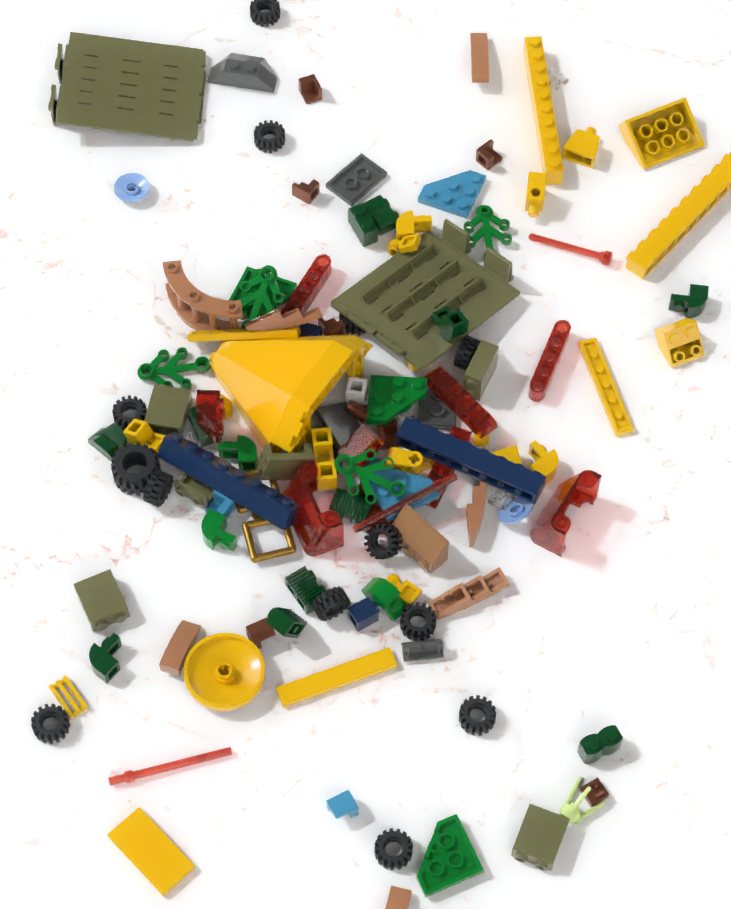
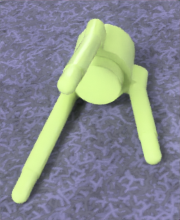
M579 776L565 804L560 808L561 812L559 815L570 818L568 823L570 825L574 822L578 825L583 818L605 804V801L602 800L580 815L581 809L578 805L591 790L590 786L585 789L575 803L572 802L570 804L583 779L582 776Z

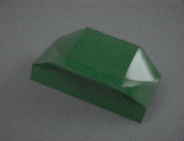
M112 423L93 434L88 439V443L111 461L112 457H115V452L117 450L121 451L120 447H127V438L123 433L124 430L115 423Z

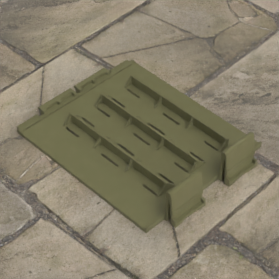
M70 32L69 44H66L64 57L63 44L58 43L55 70H58L57 74L59 84L61 85L57 99L56 85L52 84L51 98L48 105L53 125L62 124L188 140L191 142L194 139L197 140L198 126L201 124L204 99L202 97H204L206 71L204 69L206 51L198 48Z
M445 219L443 223L442 238L427 230L426 233L420 236L421 241L417 251L398 252L331 301L332 308L368 334L374 336L402 357L404 355V359L419 370L421 368L424 370L464 339V336L469 335L520 295V291L508 283V281H513L514 278L512 275V262L490 247L486 248L484 266L466 255V253L469 254L471 252L470 234L448 219ZM447 306L452 312L459 309L469 321L468 331L449 341L440 336L441 330L431 318L432 312Z

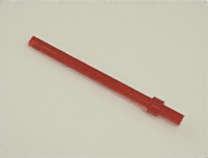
M453 473L443 479L439 478L433 481L432 485L352 526L354 532L358 533L400 511L406 504L411 505L435 491H442L446 488L445 486L458 480V477Z
M231 747L136 771H124V774L109 777L110 786L123 782L128 784L135 782V779L232 755Z

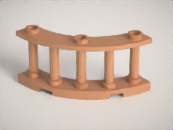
M181 260L162 262L164 274L168 281L165 284L169 302L184 323L196 331L242 329L243 321H237V318H243L241 300H223L209 296L197 289L188 280L183 271ZM217 317L230 318V321L220 320Z

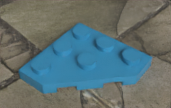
M469 170L426 184L418 196V203L467 219L486 181V175Z
M393 468L389 470L382 469L373 473L391 482L401 481L405 486V492L402 496L394 497L389 489L369 480L372 491L377 496L376 502L388 522L396 519L406 504L415 510L440 498V493L431 479ZM395 486L393 489L394 492L399 493L401 491V487Z

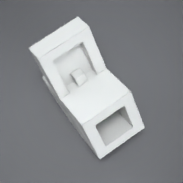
M349 377L345 392L347 403L351 400L368 406V379Z

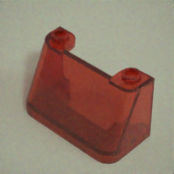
M314 460L300 466L282 495L292 498L294 502L300 505L292 526L304 552L312 557L344 546V524L340 515L332 510L321 513L313 496V493L318 491L316 483L318 467Z
M584 470L562 481L533 525L530 532L531 541L561 557L566 550V535L571 526V521L565 513L571 504L578 508L587 502H590L589 504L591 505L594 504L598 497L602 475L592 470Z

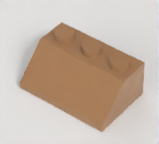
M406 504L392 523L394 528L399 530L397 534L401 533L402 537H399V540H402V544H399V546H401L409 558H414L422 570H427L432 574L448 560L449 541Z

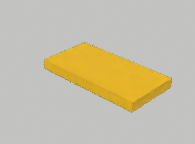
M140 807L107 834L112 843L163 897L195 869V865Z

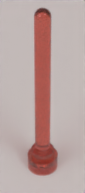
M533 233L528 236L531 241L598 259L599 262L606 266H609L612 260L613 252L607 250L600 253Z

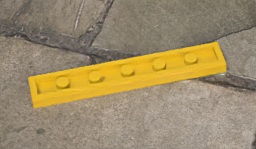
M300 327L268 331H247V329L191 331L187 335L188 342L298 338L301 330Z
M596 337L579 341L578 347L615 437L632 433L634 431L633 425Z
M390 647L278 686L276 687V692L284 708L396 668L397 662Z

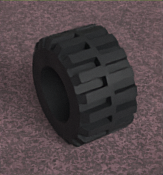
M129 443L127 447H120L121 451L117 450L115 457H112V475L117 488H120L123 493L127 491L128 495L136 493V496H140V493L146 490L144 488L147 486L148 479L150 480V476L157 469L161 470L157 453H155L152 447L148 448L146 444L141 446L140 443H136V445ZM135 465L146 467L139 473L127 472L130 467Z

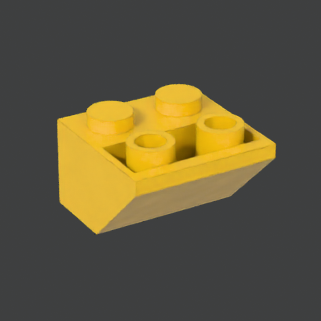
M685 318L654 330L658 347L671 368L705 356L697 321Z

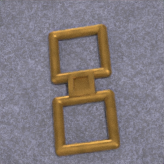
M256 468L245 471L251 477L259 475L256 472ZM269 480L271 488H275L280 493L277 480ZM235 502L238 513L250 512V510ZM251 512L253 520L242 523V530L251 562L257 563L296 553L297 549L290 527L283 530L288 547L257 554L250 529L272 523Z

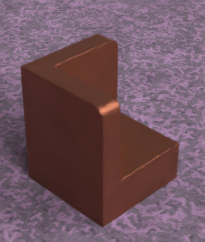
M315 74L298 79L299 92L306 104L322 100V88Z
M492 139L476 150V161L486 170H490L502 160V156L493 150L494 141Z
M315 179L309 185L301 182L299 185L295 182L292 184V195L309 205L320 193L319 182Z
M323 317L318 319V325L322 326L324 336L345 335V324L342 320L336 321L335 318H331L325 321Z
M396 418L391 419V422L386 425H377L381 450L399 447V445H396Z
M268 617L245 626L248 639L258 649H262L261 641L275 636L274 629L266 623Z

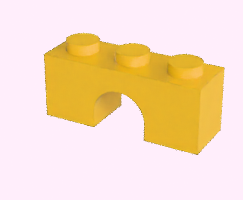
M331 427L311 429L318 491L336 489L337 472L334 466Z

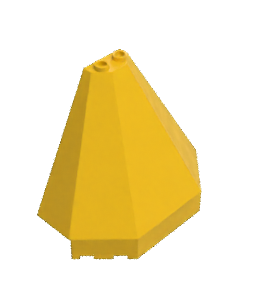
M355 335L225 340L221 342L218 350L211 354L209 361L211 362V371L261 448L264 449L266 444H270L272 453H280L282 449L288 453H299L303 443H311L312 446L311 415L345 372L347 373V384L349 377L364 379V357L373 345Z

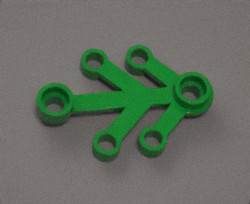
M481 205L477 207L475 211L476 216L471 221L464 223L463 230L470 234L474 231V227L482 222V227L473 236H470V241H473V243H470L471 248H474L483 236L486 248L490 247L493 250L492 236L500 240L503 245L507 246L512 243L511 234H503L490 225L489 221L499 226V229L502 231H507L510 227L509 220L500 219L495 216L490 206Z
M271 265L262 267L258 276L249 281H243L240 285V289L243 292L249 293L252 291L253 286L261 283L259 290L242 299H237L243 302L242 310L249 303L255 301L249 319L242 322V329H246L244 323L258 318L262 304H264L267 313L275 310L267 294L268 286H270L274 294L273 300L276 303L282 304L285 302L286 297L280 292L275 281L278 275L277 270ZM271 272V277L267 278V273ZM246 284L249 285V288L247 290L244 289V286ZM278 295H282L280 301L277 300Z
M184 347L178 348L176 354L170 360L169 352L162 349L150 364L144 363L140 365L137 374L139 379L143 381L152 380L158 385L173 387L171 381H165L158 376L165 374L180 384L181 388L190 390L192 388L191 380L177 373L196 370L200 373H206L210 369V361L207 357L200 356L195 360V363L176 365L180 360H185L188 357L187 349ZM161 362H167L164 367H158Z
M367 449L365 453L353 457L347 454L339 455L335 459L334 466L339 473L344 474L348 485L347 491L350 496H356L359 493V487L354 483L351 472L359 475L366 494L365 501L369 505H373L377 501V496L373 493L369 480L389 489L394 497H400L404 494L405 486L401 481L391 482L373 473L382 469L389 470L393 468L394 461L392 458L386 457L381 462L361 468L355 464L364 460L373 461L376 458L375 450ZM370 451L373 452L374 457L368 458L367 453ZM386 460H390L392 462V465L390 467H386L384 465V462ZM342 461L348 462V466L345 468L341 467L340 464ZM395 486L401 487V491L399 493L394 492L393 489ZM351 487L357 488L355 494L350 493ZM369 495H373L375 497V500L373 502H369L367 500V497Z

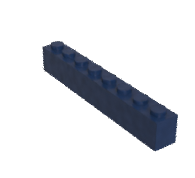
M406 417L396 433V445L410 451H417L426 458L530 503L536 504L545 488L546 476L542 473L527 469L522 464L513 463L503 456L492 454L487 449L478 448L468 441L457 439L452 434L443 433L433 426L422 424L417 419Z
M173 432L163 438L158 453L159 458L282 530L294 524L300 505L294 502L292 498L280 494L275 488L268 487L261 480L246 474L244 470L237 469L228 461L218 458L213 452L199 447L197 443L187 440L180 433Z

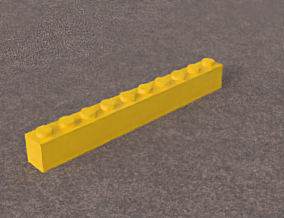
M525 37L523 53L542 172L547 173L546 185L562 184L564 169L542 37Z
M731 152L729 154L726 153L721 162L714 165L711 173L705 175L698 186L695 185L690 194L684 196L677 207L672 208L669 216L663 218L658 227L652 229L648 237L639 242L634 252H629L626 257V269L644 279L731 189Z

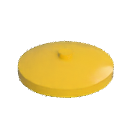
M216 633L203 638L189 651L183 667L184 682L189 694L202 706L216 711L235 710L251 702L260 692L265 680L264 659L258 647L246 637L234 633Z

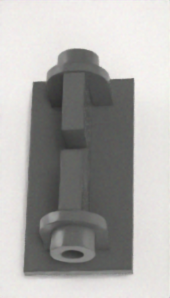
M441 639L401 643L404 662L444 658L443 640Z

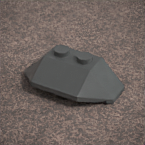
M230 53L211 67L207 82L274 93L278 77L265 58Z

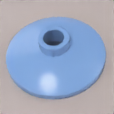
M138 173L124 174L114 184L116 196L125 202L142 200L146 197L150 188L148 180Z
M517 496L513 497L500 507L498 519L504 524L519 522L532 512L534 504Z

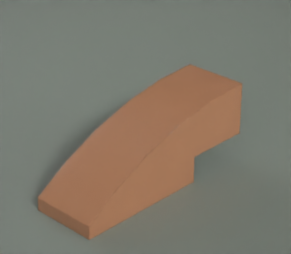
M185 620L181 621L159 663L160 671L180 676L185 659L197 640L201 625Z

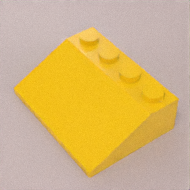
M686 97L627 119L618 125L624 142L643 170L705 146Z

